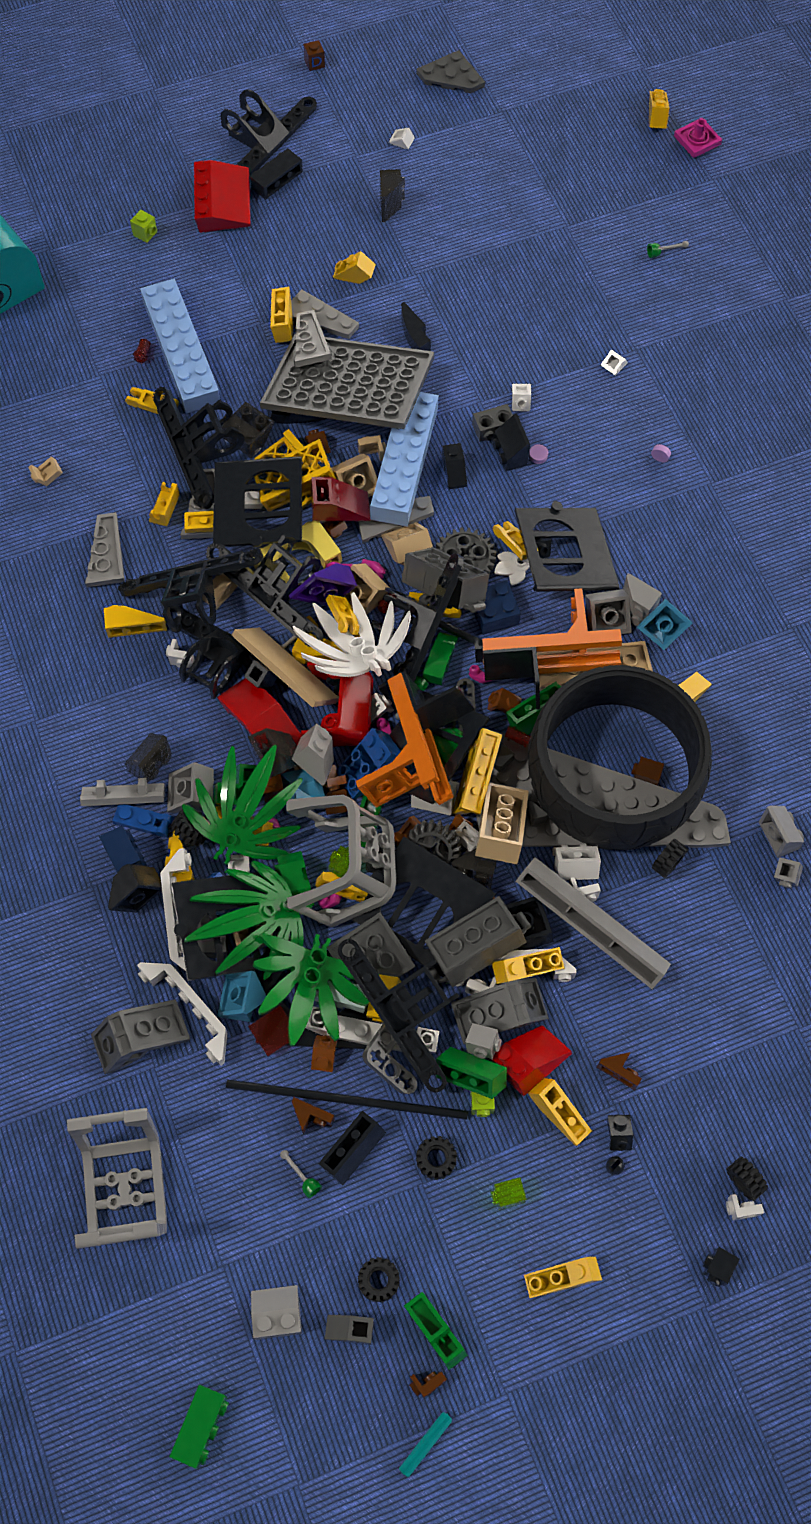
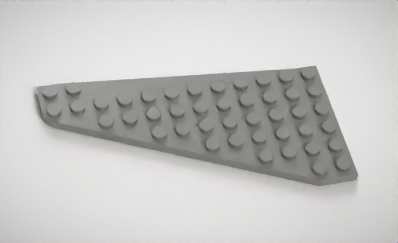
M495 731L502 734L501 742L515 753V757L501 773L493 767L489 783L528 790V800L539 803L529 776V742ZM547 748L552 768L563 786L577 799L600 811L618 815L643 814L662 808L681 795V793ZM701 801L681 827L664 839L648 846H667L673 839H676L684 846H688V848L729 846L731 842L725 814L717 806ZM526 813L522 847H561V845L576 847L580 846V844H586L564 833L551 821L550 817H548L547 823L532 827ZM476 814L477 827L479 832L481 814Z

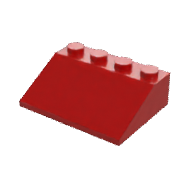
M214 160L194 162V215L199 233L251 226L249 167Z

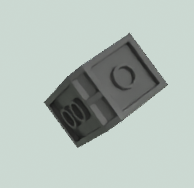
M536 977L506 982L451 1002L463 1044H465L472 1023L497 1029L498 1033L549 1019Z
M176 999L117 1011L107 1016L91 1034L104 1074L113 1073L142 1058L150 1050L181 1044L190 1040Z

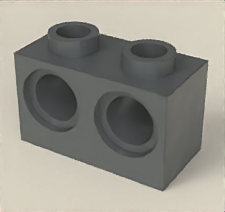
M508 404L473 413L472 426L479 442L492 440L495 430L513 416Z

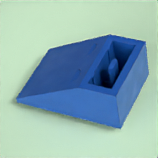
M372 728L338 767L337 774L338 776H346L347 783L343 785L351 797L356 799L363 795L357 788L356 781L392 763L401 751L388 733Z

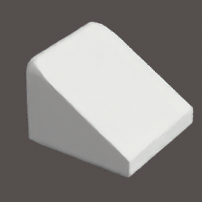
M410 128L397 129L389 142L392 145L409 149L414 140V135Z
M611 350L601 366L616 375L628 361Z

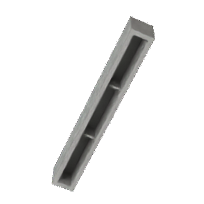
M534 857L515 881L651 989L666 974L671 963L536 857Z

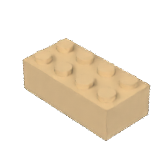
M489 783L482 807L475 856L506 863H518L523 843L528 790Z

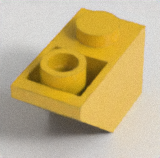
M360 251L350 255L343 261L337 262L333 278L360 284L372 277L376 264Z

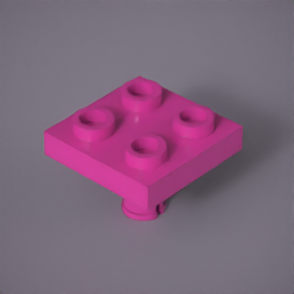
M699 118L674 132V137L693 158L722 143L720 136L703 118Z

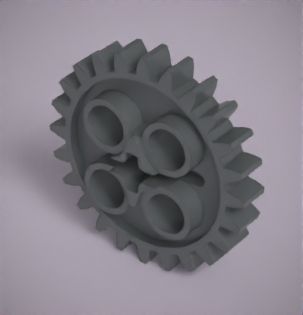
M460 527V532L453 529L452 535L446 532V538L440 537V543H436V549L449 555L456 553L463 556L464 562L487 572L489 576L490 570L494 569V564L496 563L494 544H490V538L484 539L485 533L478 535V529L473 533L470 527H468L467 532L462 527Z

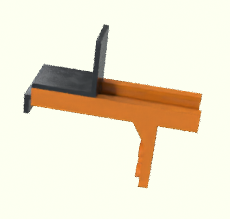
M574 589V597H571V609H574V611H571V623L574 624L567 633L482 639L483 646H479L478 637H474L476 663L483 662L485 681L533 677L536 710H539V674L589 671L598 667L621 665L620 650L587 652V649L622 646L620 629L588 631L582 589ZM572 650L571 653L537 656V652Z
M403 671L380 684L378 688L386 699L393 697L407 744L392 763L365 775L356 781V785L372 804L378 807L419 785H422L426 790L429 788V784L434 800L440 805L454 797L432 732L474 711V707L458 686H454L425 701L422 691L406 671ZM414 762L416 772L411 775L405 767Z

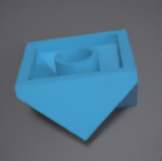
M665 599L637 628L665 650L692 624V621Z
M298 769L281 774L283 788H286L297 779L303 778L302 783L291 799L325 796L323 786L305 770Z
M247 971L226 975L217 1014L218 1017L246 1022L251 1021L253 1010L261 1005L266 997L256 972Z

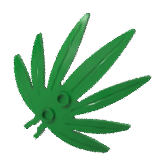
M273 745L250 775L234 811L232 808L236 790L235 747L231 746L226 759L221 784L222 818H219L214 802L199 778H196L198 799L209 822L198 811L185 803L182 804V809L191 824L202 835L220 844V848L213 859L217 860L226 847L228 848L224 862L226 865L230 862L233 851L250 858L264 860L277 859V856L290 854V852L271 846H256V844H265L283 839L301 828L300 825L277 827L257 834H253V831L267 823L286 805L287 801L291 799L302 783L303 778L297 779L280 791L251 819L268 784L277 745Z
M253 861L251 865L264 879L252 873L236 869H226L225 873L266 894L246 890H220L195 895L189 899L192 902L258 904L224 914L198 928L184 939L185 942L211 939L243 931L259 924L263 925L246 937L216 969V974L232 967L255 951L263 943L260 939L261 933L271 935L277 927L280 930L276 937L288 940L290 935V942L303 947L304 934L300 914L287 906V898L292 896L287 883L276 871L258 861ZM271 950L269 957L283 955ZM265 972L264 980H266L272 974V972Z
M261 933L260 939L266 946L286 956L258 959L253 962V967L265 972H280L290 968H294V971L285 976L272 988L263 1000L258 1014H265L278 1006L288 996L295 984L298 983L288 1018L290 1046L293 1047L297 1043L308 1023L316 990H318L319 1011L324 1027L330 1037L337 1041L339 1039L338 1016L328 981L332 983L334 988L343 997L355 1004L367 1006L369 1000L355 985L345 978L354 979L344 962L327 956V948L331 939L327 938L325 944L319 948L320 935L316 934L313 939V947L309 950L288 940Z

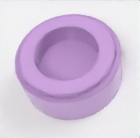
M534 445L530 449L529 458L533 463L542 464L548 458V450L543 445Z
M655 445L651 455L659 462H667L671 456V451L664 445Z

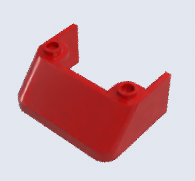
M307 662V667L319 680H326L328 677L340 679L337 713L326 715L321 721V727L326 729L332 736L333 747L358 745L370 731L373 677L371 673L367 672L351 677L333 676L316 670L315 665L317 664ZM301 730V735L303 736L308 730Z

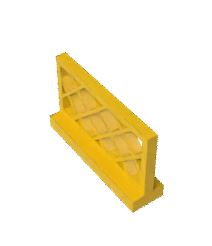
M288 429L283 433L284 437L254 459H265L266 457L281 458L289 454L290 451L293 452L304 446ZM283 444L287 446L286 454L277 453L278 448ZM307 458L304 466L311 467L314 460ZM317 464L315 469L321 468V466ZM273 476L272 482L277 483L279 477ZM284 478L283 482L289 481L287 478ZM311 492L305 495L302 509L311 503Z
M320 439L283 456H302V470L308 471L306 475L302 476V496L311 492L312 477H332L336 479ZM319 447L316 456L310 455L313 449ZM307 458L314 460L311 467L304 466ZM318 462L325 463V466L315 469ZM268 472L266 480L260 479V474L254 476L256 484L272 483L270 481L274 474L280 476L277 482H283L284 478H286L275 472ZM290 489L272 490L267 494L264 493L265 490L259 491L261 503L268 512L290 502Z
M485 728L480 730L479 737L469 751L452 814L462 815L470 812L477 815L481 814L502 734Z

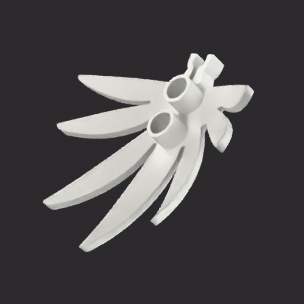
M354 592L351 594L353 613L356 615L360 626V637L355 638L348 630L347 633H340L336 620L316 603H313L314 611L324 631L342 651L293 626L294 632L306 644L319 653L337 660L317 658L301 652L302 658L317 664L315 665L316 670L340 677L357 676L371 670L377 676H381V669L391 670L388 659L396 653L403 643L409 629L411 614L410 611L407 612L392 637L394 606L393 602L390 601L380 633L379 644L375 646L371 624Z

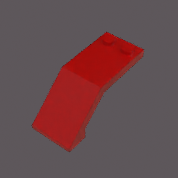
M244 678L217 697L227 713H231L247 729L264 755L273 745H277L274 762L283 764L282 773L294 767L291 755L295 753L302 735L281 705L265 689L257 688Z

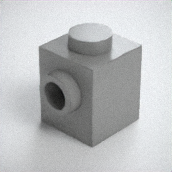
M779 857L774 878L779 882L780 886L791 888L793 885L798 887L803 866L800 862Z
M472 1023L465 1044L468 1053L474 1054L481 1059H493L495 1052H499L502 1041L499 1039L497 1029Z

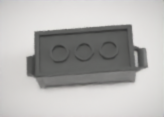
M434 547L405 554L402 582L432 596L438 585V579L442 575L451 555ZM465 562L462 565L464 568H461L462 571H460L457 577L458 582L448 605L456 609H467L474 613L486 608L484 602L489 574Z
M500 896L425 940L437 962L436 965L428 970L438 984L449 981L450 985L454 987L525 944L524 934L530 929L531 925L522 912L511 914ZM515 918L517 919V921L519 922V924H520L521 927L523 928L522 930H521V928L519 927L518 923L516 922ZM439 965L445 977H440L435 966Z

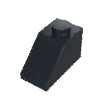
M461 443L443 445L442 462L448 488L467 487L465 459Z

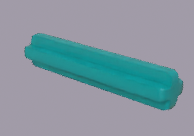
M441 1413L399 1467L403 1475L409 1477L450 1425L452 1418L447 1413Z

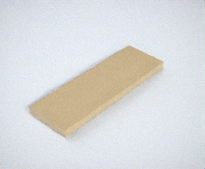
M260 627L234 630L232 636L311 707L337 704L339 697Z
M645 641L622 643V646L587 649V652L620 650L621 665L635 666L653 671ZM572 650L537 652V656L571 653ZM586 671L539 674L540 690H543L555 681L562 686L573 677Z

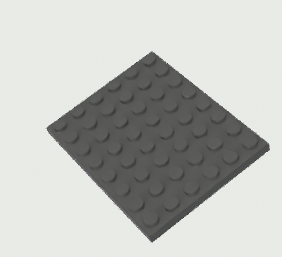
M295 333L260 401L261 409L405 429L435 355L433 351L325 337L331 353V360L296 367Z

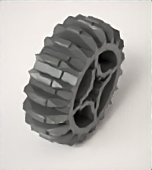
M433 819L429 821V824L425 820L421 822V825L417 823L414 829L410 830L409 836H407V839L420 845V847L452 867L457 864L458 858L461 856L462 843H459L460 836H455V829L449 830V824L443 826L441 820L437 824Z

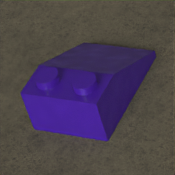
M335 563L314 573L295 589L289 597L290 599L328 606L326 598L329 594L344 597L357 584L350 566Z

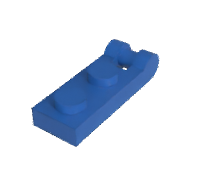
M118 804L112 822L115 825H122L130 829L167 837L169 825L172 824L174 817L169 814H161L126 804ZM157 821L161 822L160 827H156Z

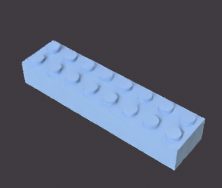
M175 278L140 288L145 309L185 413L200 410L207 403L213 405L220 400L219 390Z
M420 392L405 429L391 428L370 505V520L408 527L438 411L439 395Z

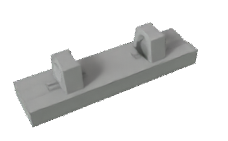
M138 778V784L106 786L105 780H97L96 787H82L80 797L81 806L164 802L165 784H147L146 778Z

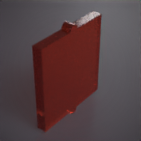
M281 1006L248 1026L256 1039V1044L261 1046L267 1057L289 1043L288 1016Z

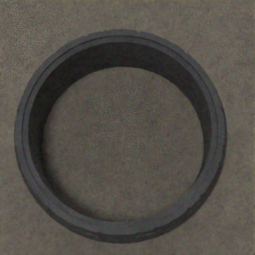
M610 665L591 669L573 677L548 699L541 709L531 732L528 747V769L532 788L542 809L548 814L551 821L567 835L587 845L598 846V848L605 850L638 849L669 836L681 827L697 808L703 798L712 766L711 740L706 721L701 715L700 709L693 699L676 683L654 671L645 670V668ZM600 705H623L636 708L661 721L677 738L688 764V786L675 800L655 811L637 815H618L603 812L583 803L563 786L552 768L547 742L562 722L584 709Z

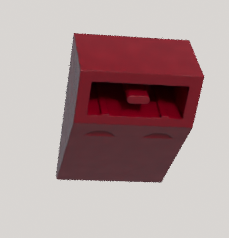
M312 477L311 504L313 521H370L367 491L332 477Z

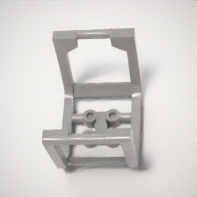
M345 795L289 799L287 801V812L298 818L305 816L315 821V827L326 833L348 829L349 868L346 874L313 890L288 897V908L319 923L334 927L380 907L392 898L396 887L394 830L389 820L372 814ZM346 806L348 817L326 819L312 810ZM380 825L382 828V833L377 834L376 829L373 826ZM361 841L366 842L365 848L361 847ZM379 848H383V853L378 854ZM361 861L372 864L375 869L383 868L384 884L360 872ZM351 885L374 896L341 910L326 908L315 911L306 907Z
M140 1108L67 1119L68 1133L74 1139L82 1154L88 1230L87 1233L75 1235L76 1249L158 1237L167 1233L160 1142L148 1109ZM124 1120L126 1126L142 1127L147 1137L91 1146L86 1134L93 1131L92 1125ZM151 1151L152 1169L140 1171L137 1168H133L129 1172H109L106 1176L95 1178L93 1159ZM153 1178L154 1192L144 1194L139 1191L132 1192L130 1182L137 1185L144 1179ZM105 1185L111 1188L118 1187L120 1196L110 1195L107 1199L96 1201L95 1187ZM155 1201L156 1220L98 1228L97 1210L109 1208L112 1211H118L121 1207L131 1205L142 1207L146 1202Z

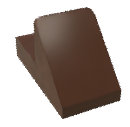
M631 1052L600 1060L596 1068L634 1091L636 1090L642 1078L638 1076L639 1074L635 1070L623 1067Z
M293 1097L292 1104L303 1134L311 1119H314L313 1123L325 1128L326 1125L332 1127L335 1120L333 1114Z

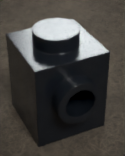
M258 660L252 662L244 676L257 688L271 690L278 678Z
M718 1247L712 1255L708 1254L703 1263V1267L706 1269L703 1274L708 1277L707 1281L718 1287L720 1285L725 1286L729 1283L740 1258Z

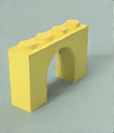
M319 521L306 522L302 526V542H296L291 551L303 549L311 552L321 561L323 568H326L329 562L341 563V551ZM288 543L282 546L285 550L288 547ZM269 544L264 548H259L262 551L264 557L267 554L270 547L272 546V544ZM277 551L273 557V561L278 560L282 556V554H280ZM260 563L257 564V565H254L255 569L258 568V566L260 565ZM284 571L280 578L287 583L290 576Z

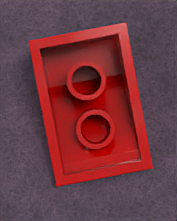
M542 1025L504 1043L500 1047L499 1052H495L491 1061L507 1067V1081L520 1094L525 1096L572 1054V1051Z

